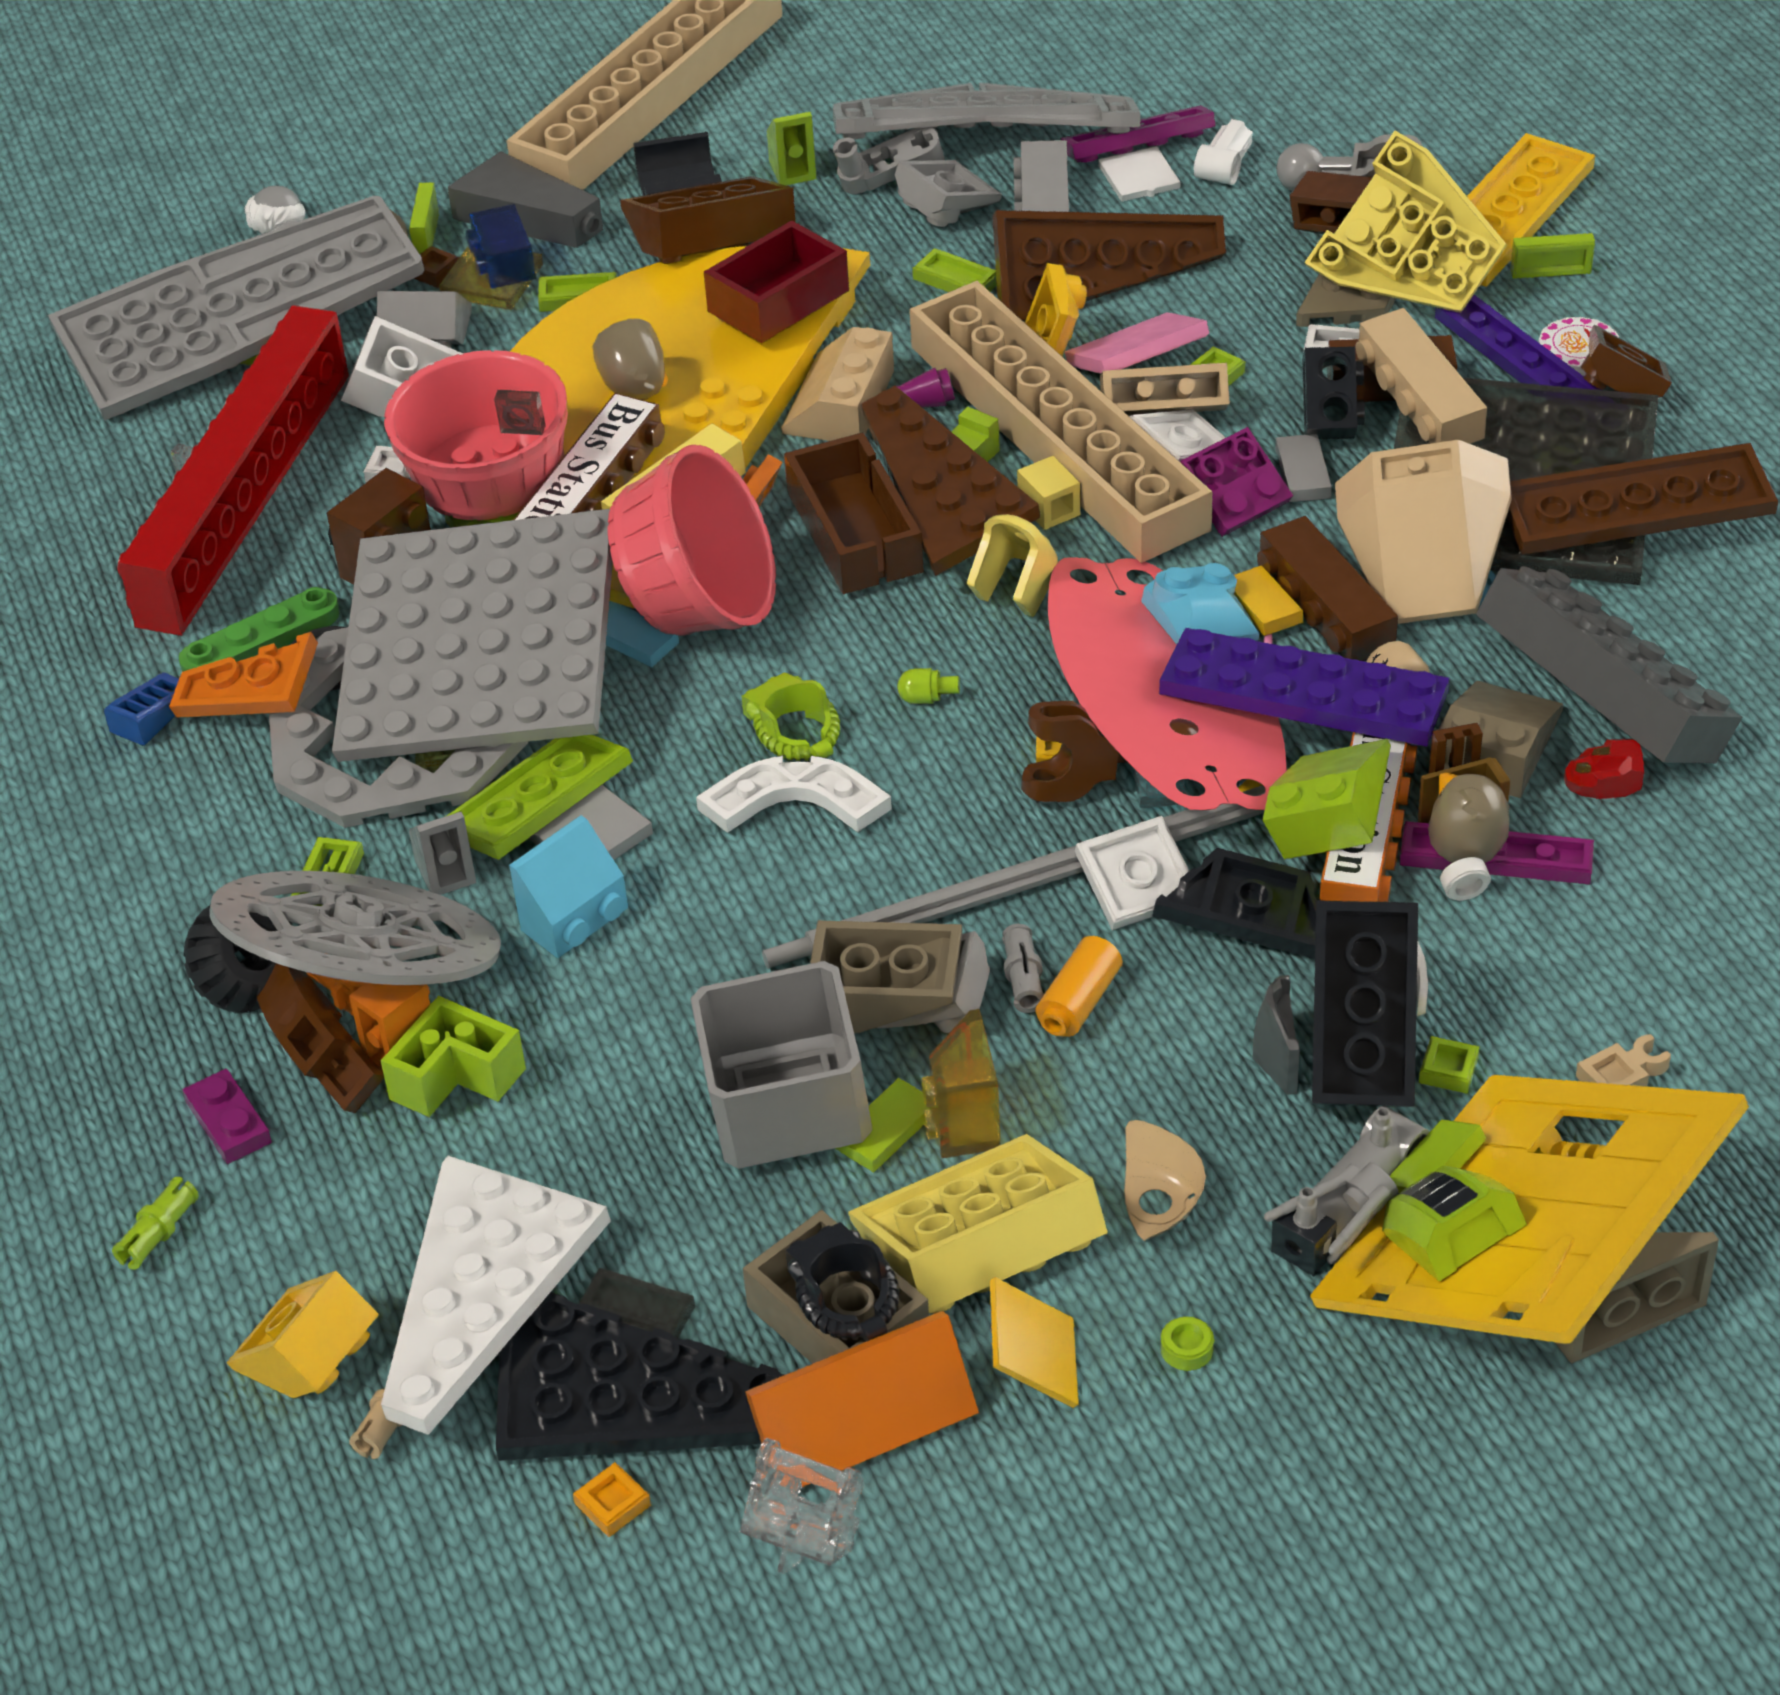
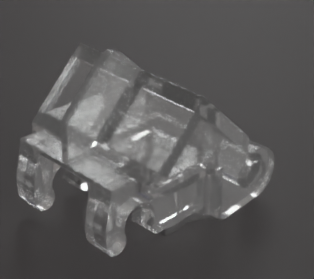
M766 1438L762 1442L756 1456V1474L751 1482L740 1533L782 1548L778 1565L779 1573L785 1574L801 1562L803 1556L832 1566L848 1554L854 1546V1534L859 1526L860 1518L853 1516V1513L857 1507L856 1502L865 1486L861 1472L847 1467L844 1471L784 1450L779 1441ZM801 1480L832 1491L825 1504L821 1502L817 1504L799 1496L798 1494L802 1488Z

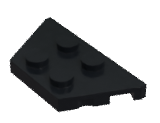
M1216 848L1203 859L1200 867L1191 869L1180 878L1178 887L1167 897L1161 894L1156 899L1152 917L1315 959L1317 899L1314 895L1316 888L1309 871Z

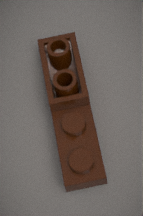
M276 963L263 990L259 995H256L264 1017L280 1044L305 1076L317 1078L344 1111L356 1113L382 1082L384 1074L340 1024L339 1020L343 1015L313 980L307 976L306 972Z

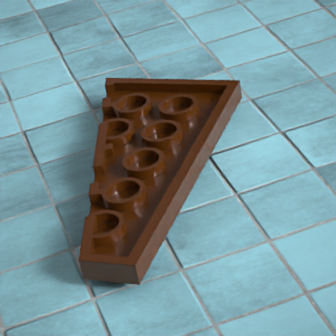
M996 210L992 215L998 300L1023 322L1027 318L1047 263L1063 265L1067 274L1079 276L1082 285L1086 286V301L1220 259L1226 253L1223 215Z
M897 386L882 391L861 403L864 419L876 446L880 448L885 466L893 477L894 486L922 533V548L924 553H927L935 576L977 553L984 533V523L991 517L1009 514L1025 519L1030 523L1041 518L1038 503Z

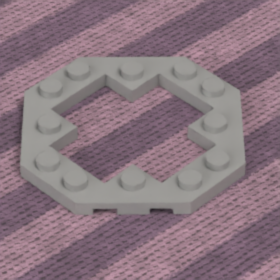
M348 627L326 631L317 639L318 645L295 712L269 713L273 780L278 793L344 828L364 824L363 819L365 817L388 813L389 818L392 819L426 812V805L451 801L452 806L462 805L486 788L528 744L527 741L456 749L434 773L399 756L371 786L315 758L314 756L334 737L335 727L332 721L310 710L342 679Z

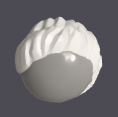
M268 186L248 200L245 206L246 221L248 227L253 228L254 231L259 230L263 234L273 231L287 221L304 220L305 208L300 203L298 195L284 186Z

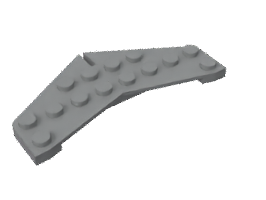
M972 83L835 103L833 105V123L836 134H843V138L851 139L865 138V132L921 127L937 128L943 125L971 128L975 127L977 122H991V126L1009 127L1013 123H1027L1031 126H1047L1050 124L1107 127V131L1111 133H1126L1130 131V127H1140V110L1134 100L1127 96L979 83V90H974Z

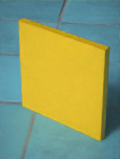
M996 1277L991 1279L993 1368L1071 1408L1078 1406L1074 1318Z

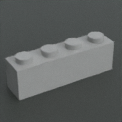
M1066 140L1022 141L1021 157H1013L1014 211L1069 212Z

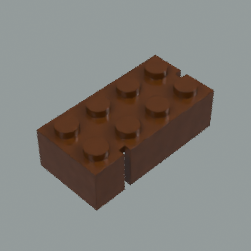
M864 432L784 453L787 493L842 594L879 585V579L885 577L887 582L924 572L922 533L879 459L876 460V453Z

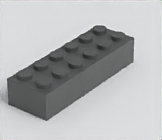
M1521 567L1520 570L1500 568L1476 613L1478 617L1662 762L1717 763L1743 718L1729 707L1730 700L1717 691L1705 689L1696 682L1698 677L1694 672L1684 666L1672 664L1664 658L1665 651L1660 646L1647 640H1641L1632 633L1634 628L1631 624L1619 617L1609 616L1601 609L1603 604L1597 598L1575 590L1570 586L1572 580L1565 574L1554 569H1548L1547 572H1537L1528 567Z

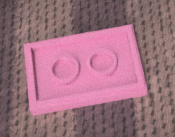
M1167 312L1065 351L1066 360L1073 367L1101 374L1102 371L1127 368L1204 338L1210 333L1206 320Z

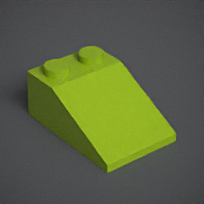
M1388 739L1301 756L1270 786L1263 822L1284 860L1373 842L1391 748Z

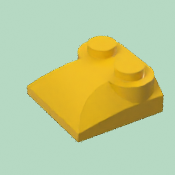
M1047 263L1025 320V324L1062 357L1068 341L1073 335L1074 326L1079 316L1078 309H1082L1086 301L1087 289L1085 285H1082L1081 278L1076 275L1067 274L1063 265Z

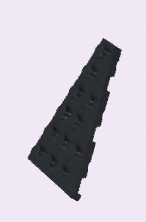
M550 1292L499 1352L496 1427L498 1461L762 1444L745 1391L782 1377L784 1374L780 1373L776 1368L760 1364L759 1368H755L729 1359L726 1351L691 1339H678L673 1337L670 1332L656 1327L650 1332L623 1323L622 1316L585 1303H572L565 1296Z

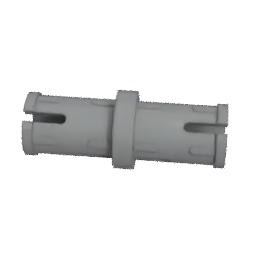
M1012 924L1002 933V941L1005 945L1007 956L1003 965L1005 977L1012 984L1014 1007L1020 1012L1031 1013L1036 1011V1006L1044 995L1039 978L1043 972L1040 957L1034 952L1033 935L1030 927L1025 924Z

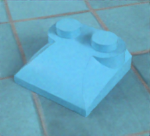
M1209 563L1205 566L1189 568L1171 567L1159 572L1155 579L1144 587L1141 602L1176 645L1185 628L1204 629L1212 633L1238 638H1251L1258 641L1259 632L1234 595L1237 579L1222 564Z

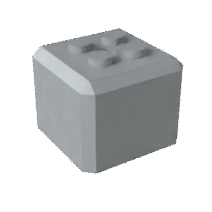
M821 961L702 986L690 998L724 1162L738 1169L862 1143L872 1132L861 1060L837 966Z

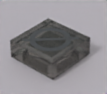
M497 390L494 402L501 433L543 435L546 423L539 392Z

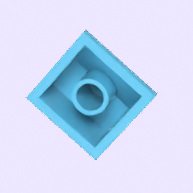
M582 815L509 865L521 931L556 958L561 957L573 947L582 944L587 937L609 921L618 918L628 908L624 875L589 821Z

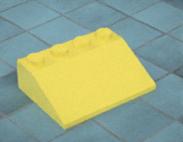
M1028 1134L848 1211L851 1222L862 1238L874 1242L880 1248L884 1258H886L893 1270L928 1299L929 1313L932 1314L950 1309L955 1304V1301L975 1292L983 1293L990 1291V1280L994 1277L1004 1280L1020 1272L1035 1271L1046 1264V1260L1064 1252L1082 1250L1090 1245L1091 1240L1108 1233L1093 1178Z

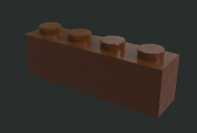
M1307 171L1290 194L1294 229L1326 232L1328 230L1335 233L1373 177Z
M1306 516L1260 533V551L1257 553L1258 565H1262L1303 610L1306 622L1322 634L1333 652H1338L1343 658L1366 661L1370 654L1379 646L1396 641L1398 615Z

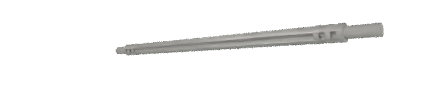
M1262 785L1243 793L1250 796H1261L1266 790ZM1221 804L1216 809H1188L1163 817L1174 841L1177 842L1263 814L1265 810L1247 809L1238 804ZM1075 845L840 921L926 923L1084 872L1074 852ZM816 929L806 931L803 938L762 950L766 967L769 969L812 955Z

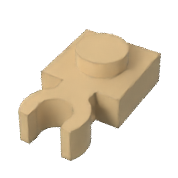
M1651 1034L1643 1035L1636 1039L1633 1049L1627 1052L1616 1043L1577 1063L1576 1077L1583 1082L1647 1086L1649 1076H1658L1668 1070L1671 1054L1665 1051L1657 1056L1648 1055L1653 1051L1655 1038Z

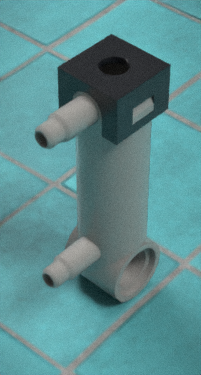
M1385 1105L1380 1106L1367 1120L1360 1139L1316 1186L1339 1175L1351 1163L1362 1170L1368 1163L1372 1162L1381 1167L1390 1176L1430 1131ZM1343 1185L1316 1199L1314 1189L1310 1187L1302 1188L1297 1199L1296 1210L1272 1221L1271 1252L1314 1277L1327 1263L1329 1246L1356 1215L1343 1198V1193L1348 1190L1347 1186Z

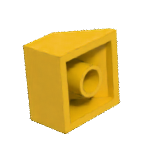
M333 1271L288 1288L226 1363L234 1371L291 1398L312 1392L320 1394L339 1376L340 1371L336 1367L346 1355L351 1356L367 1342L370 1337L367 1329L379 1314L337 1271Z

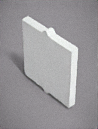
M1157 146L1098 159V166L1121 202L1144 196L1154 197L1157 193L1180 188L1181 182Z

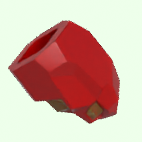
M1607 739L1602 746L1587 748L1579 757L1571 760L1566 767L1564 775L1565 785L1570 791L1580 796L1596 799L1626 797L1641 790L1644 778V761L1641 746L1634 739Z

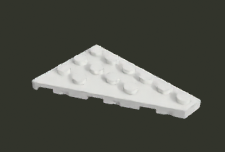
M447 1156L441 1165L381 1402L386 1419L429 1435L611 1222L607 1206Z

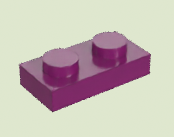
M227 1068L182 1089L187 1105L226 1164L272 1143L268 1128Z

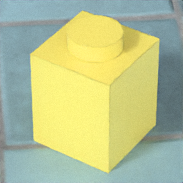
M1054 456L1017 470V486L1039 504L1041 518L1035 521L1044 530L1080 516V482Z

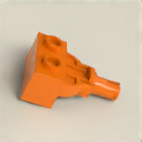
M306 973L307 976L331 991L334 1005L340 1010L344 1009L354 1016L360 1046L382 1073L381 1060L430 1005V989L427 984H374Z

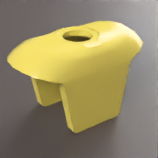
M1009 514L993 516L984 523L983 537L969 573L967 585L978 599L988 602L1008 562L1014 558L1025 560L1026 562L1017 584L1013 601L1025 615L1034 617L1049 589L1052 571L1059 562L1057 554L1050 541L1042 535L1035 525L1027 520Z

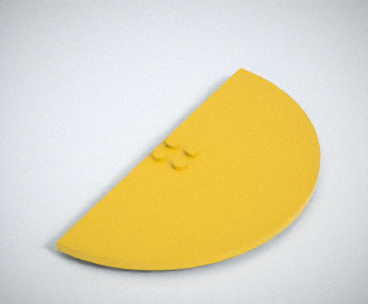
M742 246L693 253L682 256L681 261L674 263L657 262L604 282L568 301L545 317L524 335L510 352L538 359L545 366L548 365L561 378L566 388L568 411L563 444L565 456L614 395V392L602 380L594 361L592 345L598 334L612 324L627 319L647 321L655 330L662 347L668 382L666 386L660 389L659 393L645 399V401L659 404L661 422L664 424L665 433L662 443L653 449L644 461L641 470L635 473L629 481L710 424L718 426L741 440L746 469L806 378L814 361V355L832 328H839L854 305L855 288L871 265L870 252L845 249L847 250L849 291L763 343L707 312L704 271L747 247ZM612 564L609 601L634 608Z

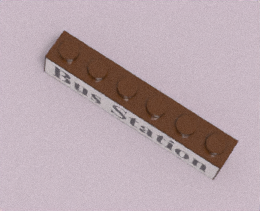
M614 393L514 520L602 510L601 501L628 483L633 475L641 470L644 461L653 449L662 443L665 427L661 422L659 404Z

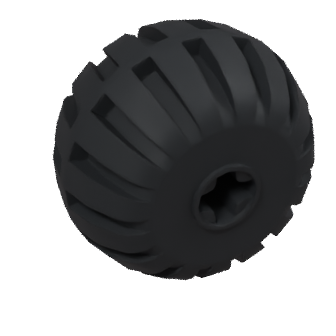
M209 905L196 917L185 940L183 956L186 960L184 966L188 978L192 979L193 987L200 996L205 997L209 1000L210 1004L235 1013L259 1010L261 1008L256 995H259L263 990L276 963L237 946L223 936L210 919ZM248 912L254 922L261 928L272 932L278 931L269 917ZM239 951L245 958L239 962L235 952Z

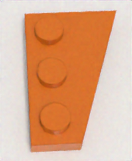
M312 632L296 636L297 643L277 649L274 643L258 648V655L236 662L232 657H228L181 672L169 707L177 718L295 712L318 642Z

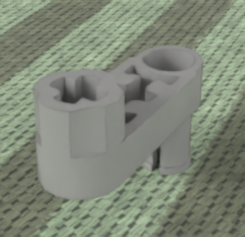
M931 127L914 128L858 153L855 140L851 138H841L833 146V152L838 161L837 173L841 186L845 192L855 195L867 190L871 191L896 180L895 172L899 161L945 160L938 133ZM891 158V160L894 162L891 164H887V162L884 160ZM870 165H873L874 172L872 173L869 168Z

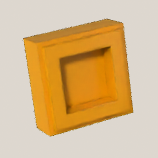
M616 1462L573 1493L575 1505L608 1537H611L651 1506L650 1495Z

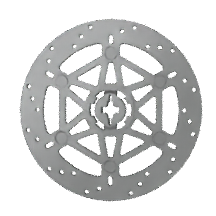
M280 871L246 876L233 880L219 888L212 896L209 910L213 925L223 936L237 946L257 956L300 971L356 982L389 985H426L458 981L473 977L491 968L499 957L501 946L500 936L489 921L454 900L411 885L356 874L326 871ZM310 892L283 898L273 897L288 893ZM248 912L269 917L278 931L272 932L261 928L254 922ZM288 921L294 922V923H297V924H300V925H299V926H292ZM433 921H442L449 925L459 934L462 940L443 935ZM412 926H419L422 930L412 928ZM390 946H396L401 948L393 949L390 948ZM432 954L442 956L429 960L404 962V960Z

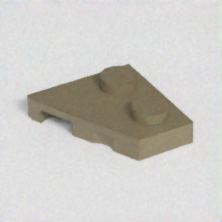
M1319 274L1297 311L1296 326L1307 327L1309 326L1310 318L1333 317L1334 325L1350 324L1355 321L1364 322L1389 313L1397 298L1339 286Z

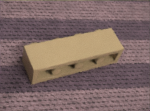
M1404 307L1360 323L1359 341L1356 343V353L1359 360H1363V365H1367L1376 375L1380 387L1383 390H1388L1397 401L1401 413L1410 417L1417 426L1418 432L1424 441H1429L1432 444L1461 440L1471 444L1484 439L1487 414L1486 405Z

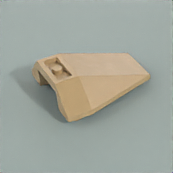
M1461 440L1371 452L1335 483L1338 523L1368 584L1398 615V624L1476 614L1512 499L1508 459Z

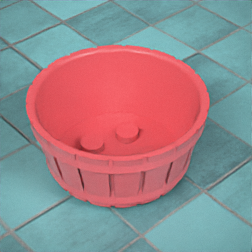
M487 350L468 352L463 355L458 354L436 361L433 365H428L418 370L409 377V380H405L396 389L392 399L389 400L384 415L385 430L394 453L403 463L411 480L423 486L427 505L433 507L434 510L449 517L453 516V518L497 519L500 516L505 517L520 512L564 457V431L568 416L566 388L561 378L548 365L545 366L538 359L527 355L498 350L494 352ZM503 404L506 407L509 405H520L527 408L534 417L532 426L536 430L534 431L531 428L519 430L510 427L503 419L504 408L500 405ZM519 408L510 409L529 423L530 417L524 410ZM507 412V418L511 424L520 427L526 425L510 412Z
M688 445L678 452L667 456L659 466L638 481L627 485L614 499L608 516V542L611 548L610 553L613 565L632 605L651 626L666 634L684 636L701 631L739 629L745 626L756 625L766 618L772 608L771 604L774 602L776 592V566L771 539L759 506L753 495H751L748 486L724 457L706 446Z

